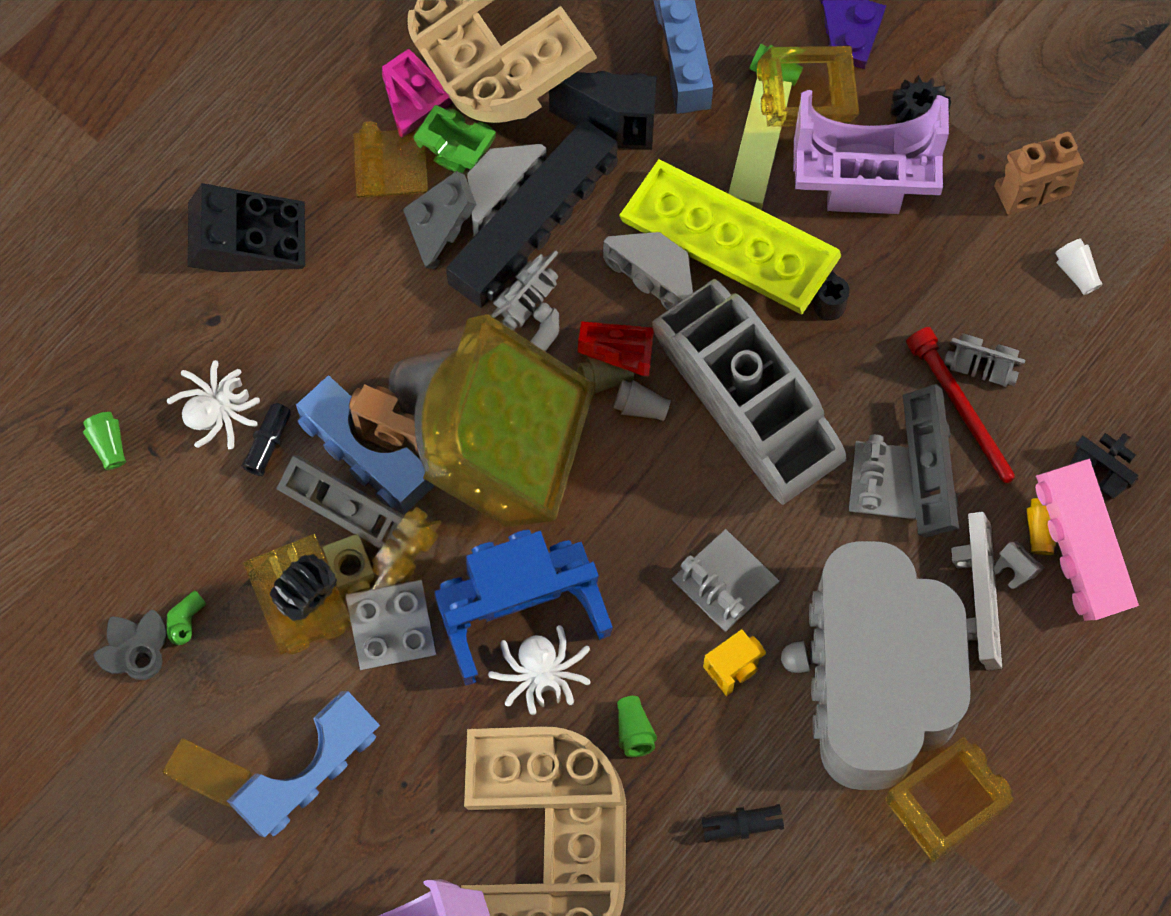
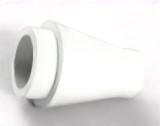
M1081 239L1074 240L1055 252L1059 259L1056 263L1078 286L1083 295H1087L1103 285L1099 279L1089 245H1084Z

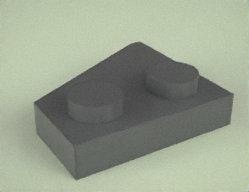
M454 172L403 209L426 268L434 270L439 266L441 261L437 257L447 241L454 242L460 232L462 223L468 219L477 205L465 174L460 172Z

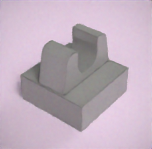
M1018 541L1009 542L999 553L1001 556L996 562L993 571L995 574H1000L1006 567L1012 568L1015 577L1008 586L1014 589L1028 580L1034 579L1045 567Z

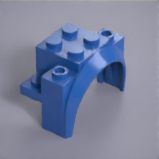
M529 529L522 530L510 535L508 542L494 546L493 542H487L474 547L471 550L472 554L466 556L469 580L463 581L461 577L440 584L441 589L435 591V600L465 686L476 683L475 676H478L466 637L467 628L471 627L470 621L486 619L488 622L556 599L561 596L562 592L569 591L585 608L599 640L611 636L613 627L597 586L599 575L594 562L589 563L582 542L572 544L570 540L559 542L549 548L550 552H548L541 531L531 534Z

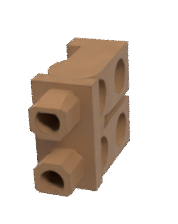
M1070 132L1056 135L1055 138L1037 144L1034 142L1023 146L1021 149L1009 152L1007 156L1009 163L1005 166V177L997 179L994 185L1008 216L1037 207L1039 201L1043 205L1072 194L1079 169H1082L1084 162Z

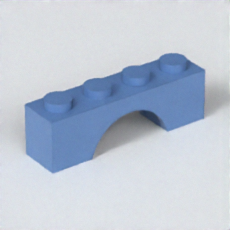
M653 0L658 25H662L666 40L670 84L676 113L711 109L713 84L695 0Z
M328 375L296 404L300 417L298 420L299 425L309 436L314 437L318 435L325 442L323 445L325 450L336 461L343 459L351 466L349 469L351 474L359 483L364 486L369 483L378 491L376 497L381 503L392 509L395 507L402 515L406 514L435 486L433 471L407 447L391 453H379L360 445L352 435L353 417L351 409H349L352 396Z
M341 691L313 718L318 733V746L313 760L306 769L293 777L278 780L255 773L227 800L259 836L266 837L269 833L272 836L277 835L290 822L287 815L298 805L301 808L307 806L319 794L316 787L326 777L330 780L336 778L347 767L348 764L345 759L355 749L360 753L375 740L376 736L373 732L380 725L349 691Z

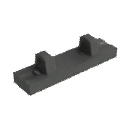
M934 384L903 395L918 535L925 538L959 529L957 515L959 502L958 494L954 490L948 440L951 437L950 427L946 422L943 389ZM935 490H941V493L936 495L929 493Z
M299 455L292 456L276 488L350 532L358 533L359 537L403 562L410 560L425 530V527ZM381 515L386 517L385 523L374 531Z

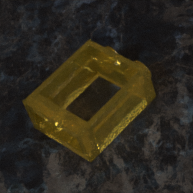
M851 46L770 47L758 61L757 76L759 81H762L764 93L761 97V112L763 115H766L767 127L796 126L799 107H786L781 63H827L832 106L813 107L814 110L828 119L849 124L859 115Z
M965 737L959 739L890 789L885 798L887 804L933 863L1007 810L1014 801L1010 795L1012 794V789L1001 775L993 774L986 765L987 758L980 747L975 743L970 744ZM959 756L994 802L945 837L910 791Z

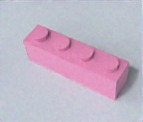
M1090 459L1036 475L1038 480L1035 486L1037 497L1040 503L1047 507L1051 519L1048 520L1049 533L1052 539L1059 543L1063 555L1060 557L1061 569L1065 577L1071 579L1075 591L1072 594V601L1077 613L1083 615L1084 621L1098 620L1139 606Z

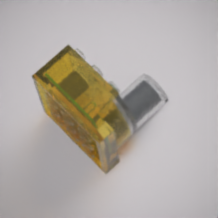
M488 314L468 318L459 347L405 358L395 364L390 373L389 390L399 399L401 411L404 414L407 413L415 416L416 443L425 470L423 479L505 527L556 521L596 384Z

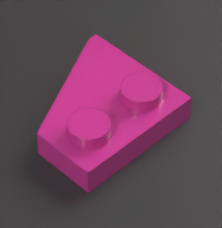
M407 49L382 66V77L398 133L402 138L422 125L435 105L445 109L453 103L435 74L410 49Z

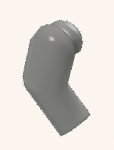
M545 302L541 303L533 312V317L541 323L540 329L526 346L539 357L544 354L559 334V312L555 307L551 308Z

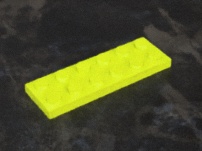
M658 159L619 215L623 223L643 233H662L688 252L689 257L801 315L841 258L840 249Z

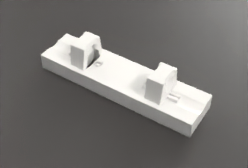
M984 512L969 513L970 544L951 548L952 562L956 568L972 567L976 617L966 619L967 641L978 640L979 661L984 664L986 670L1002 669L996 581L993 571L994 556L991 523Z

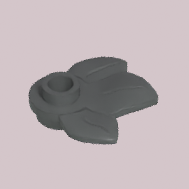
M155 610L147 612L138 625L130 620L112 616L109 618L107 625L109 645L97 650L93 656L98 665L108 673H128L130 677L136 680L150 679L162 667L163 659L159 650L167 638L165 624ZM149 657V664L146 667H138L137 662L140 658Z

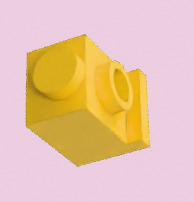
M741 629L706 654L703 667L727 697L733 692L736 680L743 683L758 671L759 659L766 655V652L754 636L749 638Z

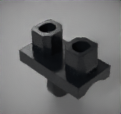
M1105 433L1099 442L1110 449L1108 453L1083 435L1076 443L1078 450L1070 464L1090 459L1093 468L1098 463L1109 471L1100 482L1099 488L1110 498L1115 499L1127 486L1132 488L1139 476L1116 459L1119 456L1130 464L1136 456L1135 453L1125 447L1131 438L1127 434L1123 433L1118 440H1115Z

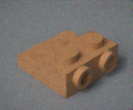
M365 384L362 389L357 388L349 403L357 438L388 452H395L407 447L426 465L431 452L427 428L424 423L411 414L405 413L402 416L399 399L396 398L392 391L381 386L372 388Z

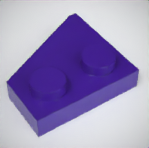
M820 0L824 8L826 33L829 35L831 59L865 69L885 13L886 5L869 0Z

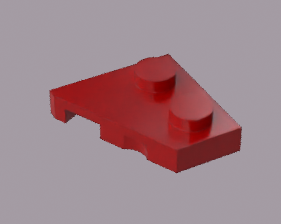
M581 321L578 353L649 377L654 335L653 327Z

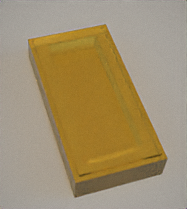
M184 738L180 740L163 770L165 776L231 809L234 808L227 800L252 776L250 771Z

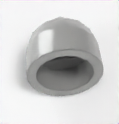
M805 641L791 643L781 653V661L784 668L792 673L810 671Z

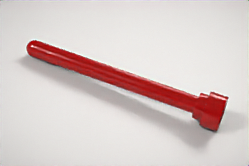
M925 327L915 332L905 342L914 356L918 355L921 360L925 359L1001 481L1004 483L1012 482L1015 477L1012 468L937 352L939 349L937 336L931 327Z

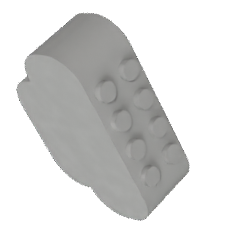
M713 279L652 321L653 331L669 359L760 481L779 503L784 505L846 461L844 447L824 417V410L812 387L757 314L741 296L736 293L731 295L719 281Z
M876 541L851 542L837 548L829 556L822 572L818 590L813 591L812 603L809 605L810 627H816L814 629V640H811L810 660L811 664H817L815 667V678H812L811 695L812 701H819V705L816 707V715H813V739H820L822 763L828 774L836 782L851 789L881 790L901 782L910 771L913 761L919 752L932 751L946 744L955 733L958 723L968 709L970 703V677L966 612L960 597L949 586L932 579H917L913 563L896 546Z

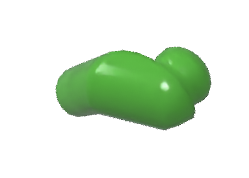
M195 590L167 614V636L173 644L183 645L189 642L192 637V616L206 605V602Z

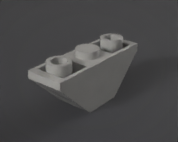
M542 144L490 149L467 173L468 184L477 204L471 213L474 236L480 232L547 159L546 147Z
M662 233L608 236L604 240L603 258L606 264L615 272H623L633 279V283L642 292L652 293L659 298L667 310L693 294L688 252Z

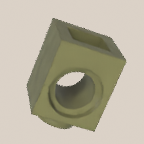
M358 533L322 547L327 564L337 579L336 587L341 599L346 598V594L371 590V588L377 586L374 572ZM349 564H356L361 567L356 574L351 576L341 573L343 568Z

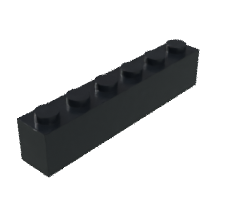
M583 119L446 267L448 284L480 308L489 300L494 301L503 291L504 283L512 274L516 276L527 264L529 255L535 249L540 250L545 246L550 238V232L558 224L563 225L570 218L573 207L579 200H586L592 194L599 178L603 174L605 176L609 175L618 163L617 141L586 119Z

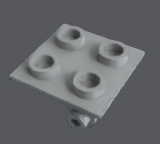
M555 250L546 257L540 254L533 262L529 261L516 275L518 281L510 289L507 287L495 299L493 304L497 308L490 317L493 319L501 314L504 317L502 322L508 329L513 331L516 327L521 328L523 323L532 314L531 312H534L537 308L535 303L541 304L543 299L557 285L558 275L550 268L544 269L558 252Z
M963 333L959 339H951L950 344L957 347L955 352L947 351L944 363L950 366L949 370L968 374L973 356L977 355L971 377H975L980 359L983 357L987 358V363L981 380L985 381L991 361L993 360L995 363L989 382L1002 385L1003 387H1007L1008 384L1015 386L1019 372L1012 370L1014 364L1022 365L1025 363V359L1018 358L1019 350L999 344L995 350L982 347L983 339Z
M876 434L870 435L866 442L856 441L849 511L917 520L909 447L887 445L883 442L884 437Z
M726 529L695 558L691 555L687 557L681 564L683 569L672 578V581L725 632L779 583V580Z
M422 580L346 594L360 670L436 655Z

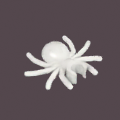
M216 360L213 361L210 369L211 388L195 374L186 370L181 371L182 376L194 381L204 391L200 389L182 391L168 398L167 403L172 404L181 398L195 396L188 400L183 407L182 419L185 425L196 430L212 429L207 436L195 442L194 446L196 448L212 440L221 429L224 420L228 436L227 447L228 449H233L234 432L230 417L247 426H257V421L249 420L234 412L246 410L260 402L258 397L247 401L249 398L247 389L243 390L240 394L232 393L235 388L242 386L240 378H235L241 374L240 369H236L225 376L218 386L217 368L219 363Z
M558 625L556 628L560 640L558 656L556 657L554 646L547 638L539 635L526 638L519 648L518 656L521 667L511 656L507 642L502 640L500 645L504 658L516 672L522 674L510 675L490 671L488 676L500 681H525L509 694L505 701L507 707L511 706L514 699L528 688L526 691L528 710L531 715H535L537 711L534 704V691L536 692L537 702L544 707L542 694L547 690L553 691L556 694V701L559 703L561 699L559 685L564 692L567 704L572 705L574 703L572 692L567 682L561 678L579 681L585 685L590 684V679L579 674L562 672V670L581 660L590 651V647L584 646L575 656L560 664L565 658L566 636L563 627Z

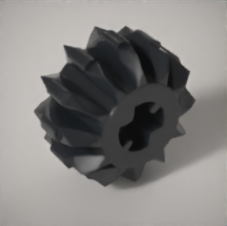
M919 75L914 79L913 83L905 79L901 83L900 89H896L892 96L893 104H891L890 113L891 116L896 117L895 123H903L922 116L931 108L937 95L948 98L949 111L951 97L945 96V85L935 87L933 77L927 83L922 82Z
M314 554L304 555L297 562H292L289 568L282 571L280 578L274 582L270 596L277 609L284 616H288L292 621L306 619L310 613H315L317 608L324 604L326 598L332 594V589L336 586L337 579L330 566L323 559H319Z

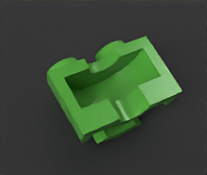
M435 105L413 138L419 148L424 145L436 154L434 162L450 171L463 173L466 168L471 170L484 156L494 141L496 132L489 125L482 122H474L473 125H468L465 123L463 115L454 109L446 110Z

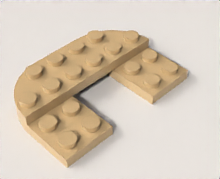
M417 0L414 10H409L408 12L410 37L455 106L462 113L475 120L500 123L526 118L529 114L542 108L537 100L539 97L597 58L561 6L501 46L478 13L479 10L494 0Z
M564 728L467 729L464 807L468 810L545 808L543 884L461 885V888L482 891L490 916H620L625 899L626 798L621 779L609 759L589 739Z

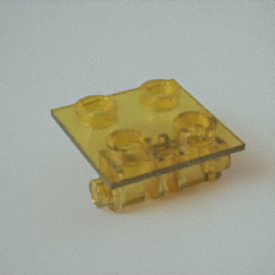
M365 122L359 133H353L357 198L428 192L425 146L423 145V147L419 148L413 138L418 129H414L402 138L398 130L381 131L375 122Z
M417 507L412 512L408 511L397 526L400 530L395 529L392 532L393 536L403 545L388 538L386 541L387 545H383L372 560L374 563L372 570L380 576L372 589L377 590L386 586L392 587L399 581L404 583L417 566L413 561L421 551L427 552L437 540L439 535L435 531L442 522L437 520L427 523L425 520L428 515Z

